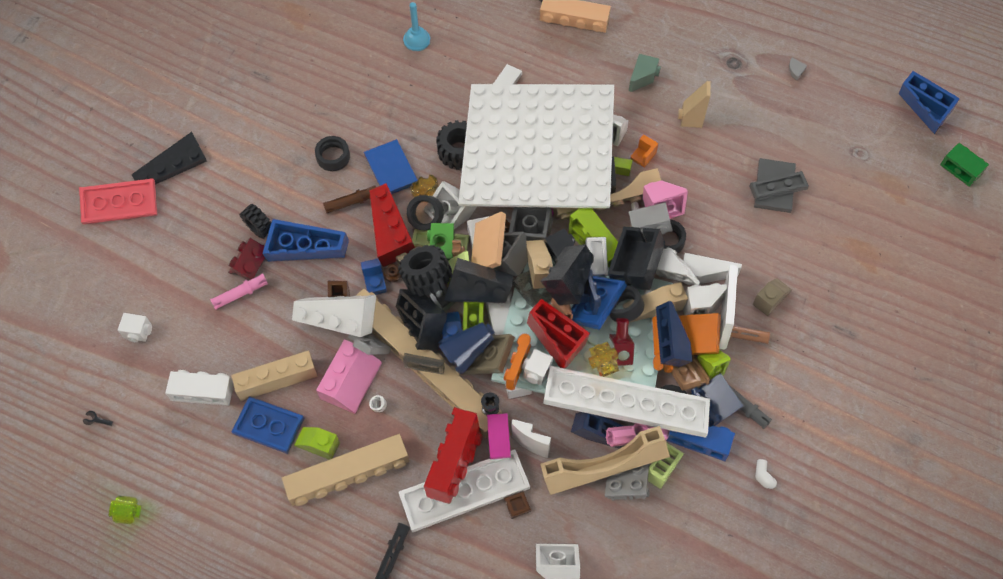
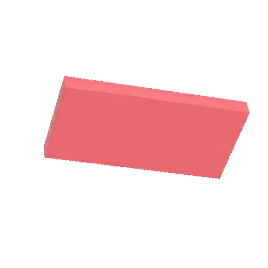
M154 179L79 187L82 224L157 215Z

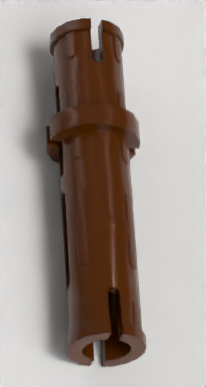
M376 186L363 190L358 189L352 194L324 202L326 214L353 204L364 203L363 201L370 199L369 190L376 188Z

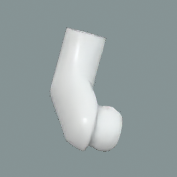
M758 459L755 474L756 480L765 488H775L777 481L767 472V461Z

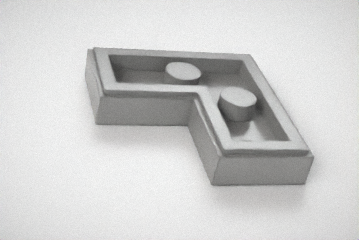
M370 335L362 337L348 336V338L354 341L353 347L368 355L389 354L390 346Z

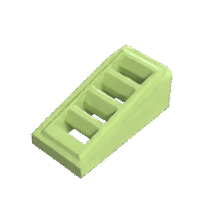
M668 443L666 444L669 454L675 460L668 457L663 460L670 465L659 460L651 463L649 466L648 482L659 489L663 487L684 455L683 452Z

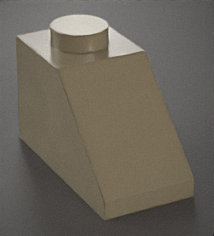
M776 278L768 282L757 294L753 305L769 316L792 289Z

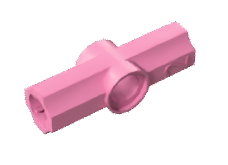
M635 423L631 426L608 428L606 430V441L611 447L624 446L633 440L639 432L654 427ZM661 428L664 438L667 440L669 431Z

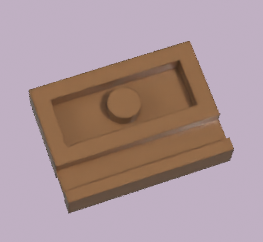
M692 355V362L680 367L674 366L671 372L682 391L699 387L703 383L709 384L710 378L695 355Z

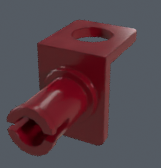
M619 318L616 320V334H609V338L614 345L613 364L615 366L633 365L634 342L628 334L629 320ZM621 351L629 352V357L626 360L618 358Z

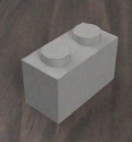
M666 202L629 211L632 227H639L642 234L643 228L660 229L662 234L672 231Z

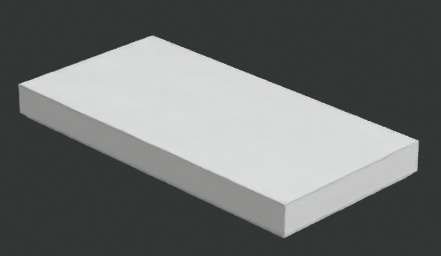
M730 265L725 281L727 290L721 305L719 349L723 350L727 348L734 326L738 267L735 265Z

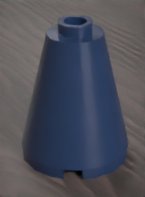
M482 322L444 338L438 344H440L439 347L449 362L453 363V365L456 364V371L462 375L495 339L493 337L495 331L489 323L485 325Z

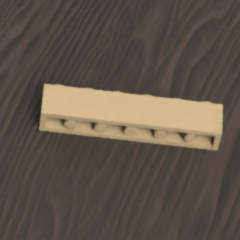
M400 434L284 476L282 481L291 505L301 506L315 497L316 499L325 497L328 492L344 490L348 487L347 485L365 482L368 477L374 475L381 476L389 469L402 468L410 461Z

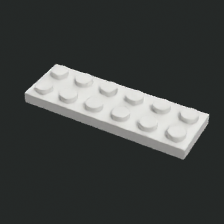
M516 450L510 451L511 458L487 459L468 466L466 477L464 480L461 479L458 494L452 498L450 504L427 498L424 489L425 482L399 491L412 533L530 489Z

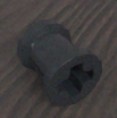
M486 393L481 398L482 412L486 416L498 414L500 401L495 393Z

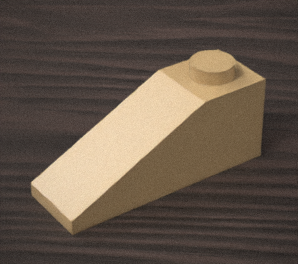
M706 81L683 102L682 109L679 108L678 119H681V127L702 128L710 100L711 81Z
M544 240L526 241L533 289L545 288L541 280L548 276V270L550 267H553L549 251Z
M682 283L662 286L642 295L641 297L645 304L644 311L631 322L655 317L656 307L667 301H672L676 311L683 310L688 297ZM634 300L624 303L622 305L623 309L629 307Z

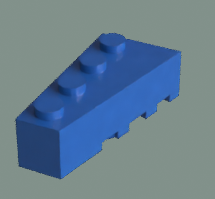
M273 219L263 255L268 262L345 258L349 239L346 232Z

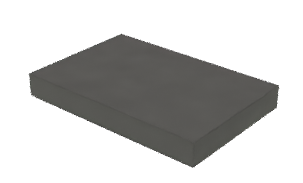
M760 158L758 161L757 181L795 173L796 163ZM793 193L760 201L754 200V207L791 213Z

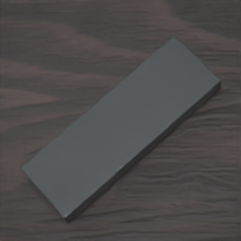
M800 171L752 182L749 187L755 201L807 190L809 185L803 172Z

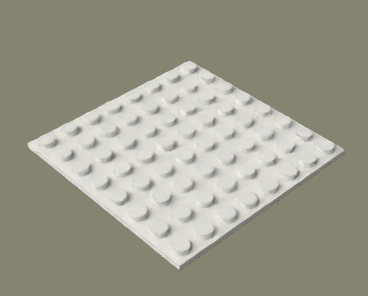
M471 84L458 205L610 208L614 85Z

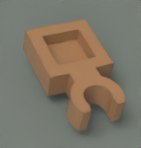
M452 240V255L455 257L465 251V246H462L461 240Z

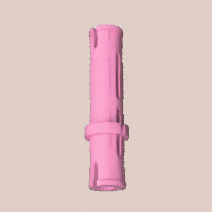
M262 273L249 281H243V284L210 300L215 310L246 294H253V291L268 285Z

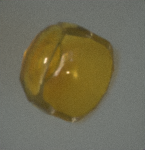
M431 174L428 178L420 176L417 182H414L410 187L412 196H433L438 188V181Z

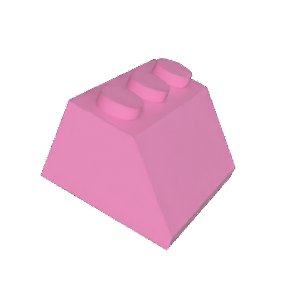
M344 339L316 391L321 400L355 414L382 362L375 356L368 355L353 347L354 343Z

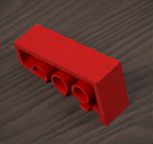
M456 407L453 408L451 413L454 416L452 424L448 423L445 432H447L445 443H440L438 447V461H433L424 484L427 498L448 504L451 503L453 497L457 496L461 479H465L469 463L473 462L477 446L481 445L483 440L477 413Z

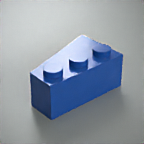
M912 71L904 81L898 93L934 134L955 109L960 99L915 71Z

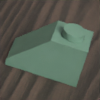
M639 54L630 80V92L654 82L655 76H659L661 66H658L659 58Z

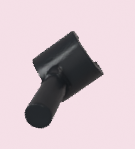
M88 411L85 414L91 416L92 420L83 419L85 425H91L94 422L109 426L113 424V421L97 417L94 411Z

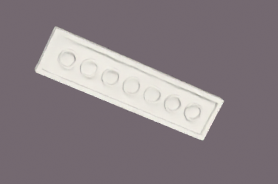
M554 366L549 367L543 404L652 427L660 426L662 429L705 438L708 434L710 399Z

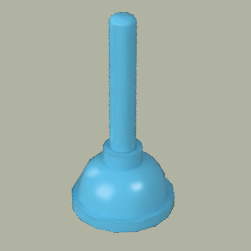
M411 2L409 7L412 27L405 33L403 41L408 49L421 51L430 44V35L424 28L419 26L416 3Z

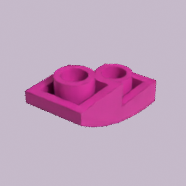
M508 414L487 415L490 459L511 458Z

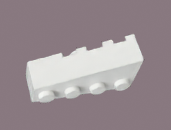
M376 295L300 299L294 301L292 320L362 337L372 333Z

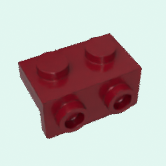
M249 238L246 242L242 241L237 249L239 254L237 257L234 256L228 265L231 267L228 273H236L248 281L253 279L265 259L263 255L265 246L252 238Z

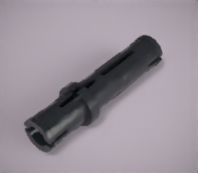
M398 523L392 539L387 543L389 546L375 579H389L398 555L404 549L403 544L410 530L409 526ZM398 537H400L394 553H392ZM389 558H391L385 574H383Z

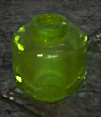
M117 496L115 500H111L109 517H112V521L115 523L132 524L135 521V517L140 518L142 505H138L136 497Z

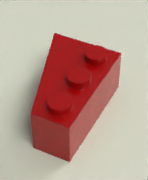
M540 299L529 312L528 326L558 366L566 369L586 345L590 333L543 299Z

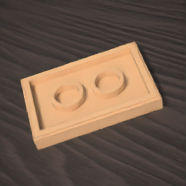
M499 212L475 223L471 262L492 269L501 265L506 222L505 213Z

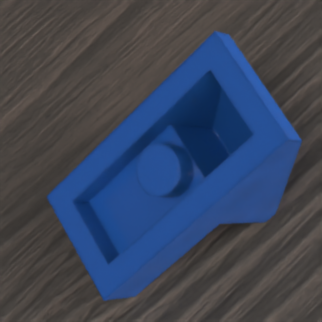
M379 259L360 262L367 292H372L375 295L386 293L387 289Z

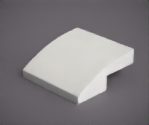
M513 419L512 438L525 449L548 458L551 437L532 433L533 424Z

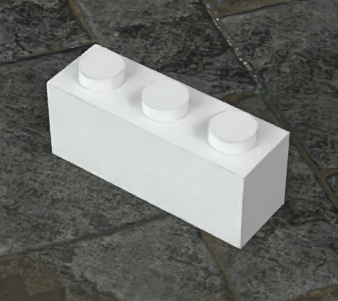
M186 370L171 371L165 394L170 401L229 406L234 384L230 376L224 373L209 375L201 371L197 373H190Z

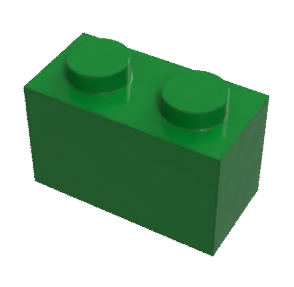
M958 143L944 157L940 164L969 187L989 166L987 162L961 143Z

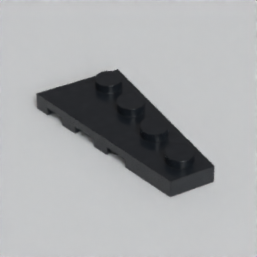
M190 132L131 175L134 181L154 179L156 185L203 164L207 160L193 133Z

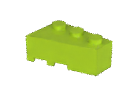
M579 208L570 215L569 233L572 234L579 245H586V238L606 237L607 266L610 267L618 241L592 208Z

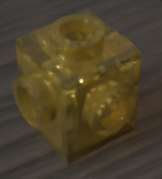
M608 341L589 348L591 357L588 358L592 369L596 368L599 376L605 377L619 371L616 361L619 359L615 348H610Z

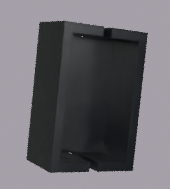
M623 227L608 276L610 279L625 281L627 286L632 285L636 289L650 290L665 240L660 229L643 228L642 234L639 227Z

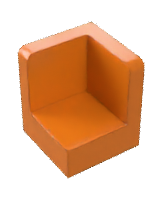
M643 134L639 139L638 148L631 155L630 159L645 168L657 153L659 143Z

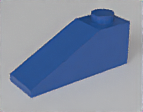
M712 426L708 427L706 438L670 431L666 441L726 461L735 433L726 427Z

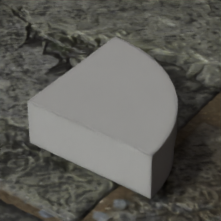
M792 57L789 69L791 76L798 80L806 70L807 65Z

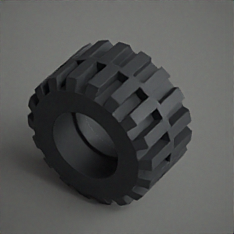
M455 120V123L449 122L447 126L441 127L442 130H439L438 136H436V143L440 161L451 169L455 167L456 170H460L463 165L464 147L455 148L451 145L458 142L465 143L467 123L463 120L462 122Z
M435 245L419 246L409 251L398 266L399 273L408 291L414 295L423 296L424 294L431 295L433 292L436 293L439 289L444 288L445 284L450 281L449 278L452 277V268L444 251Z

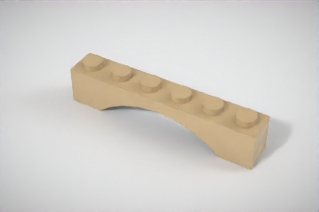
M658 168L640 172L629 186L611 194L610 205L618 207L624 205L626 201L631 200V203L641 201L644 186L651 182L661 181ZM553 208L555 219L560 217L562 220L568 219L579 208ZM592 208V209H596V211H601V210H605V209H607V208Z
M660 426L639 432L625 446L605 456L585 460L557 458L540 465L549 493L552 495L668 458L670 455Z

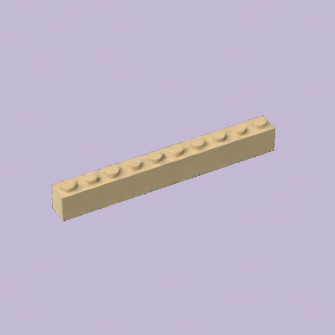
M363 289L356 296H369L375 294L372 292L368 293L365 289ZM376 297L372 333L381 342L390 346V350L452 408L456 407L477 413L481 434L486 439L488 437L487 416L483 414L481 398L484 394L481 392L477 393L473 389L472 383L467 379L463 380L453 366L449 367L445 363V359L439 353L435 354L432 350H417L415 338L408 333L410 329L404 326L405 323H403L399 316L395 317L391 314V310L386 304H380Z

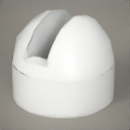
M376 395L371 398L369 406L374 412L380 413L386 409L387 403L382 396Z

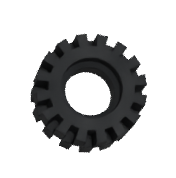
M250 204L239 214L240 218L243 219L242 221L246 223V226L256 236L258 235L259 238L263 239L269 233L272 222L256 205Z

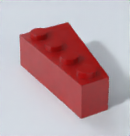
M387 183L369 190L377 257L383 267L396 262V256L403 253L408 254L410 250L415 248Z

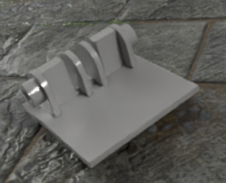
M649 464L607 477L605 497L612 501L616 499L627 500V496H629L630 500H633L634 496L635 499H646V497H649L650 492L649 488H647Z

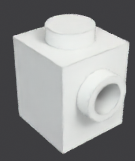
M123 313L118 327V332L121 336L131 342H146L147 336L152 331V324L146 316Z
M534 349L530 359L526 357L521 369L524 370L523 378L532 384L542 385L553 357Z

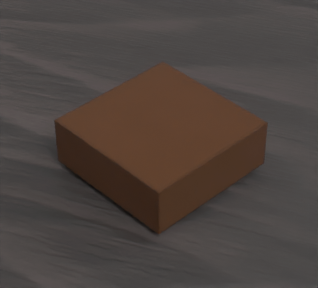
M524 491L504 498L511 519L531 512Z

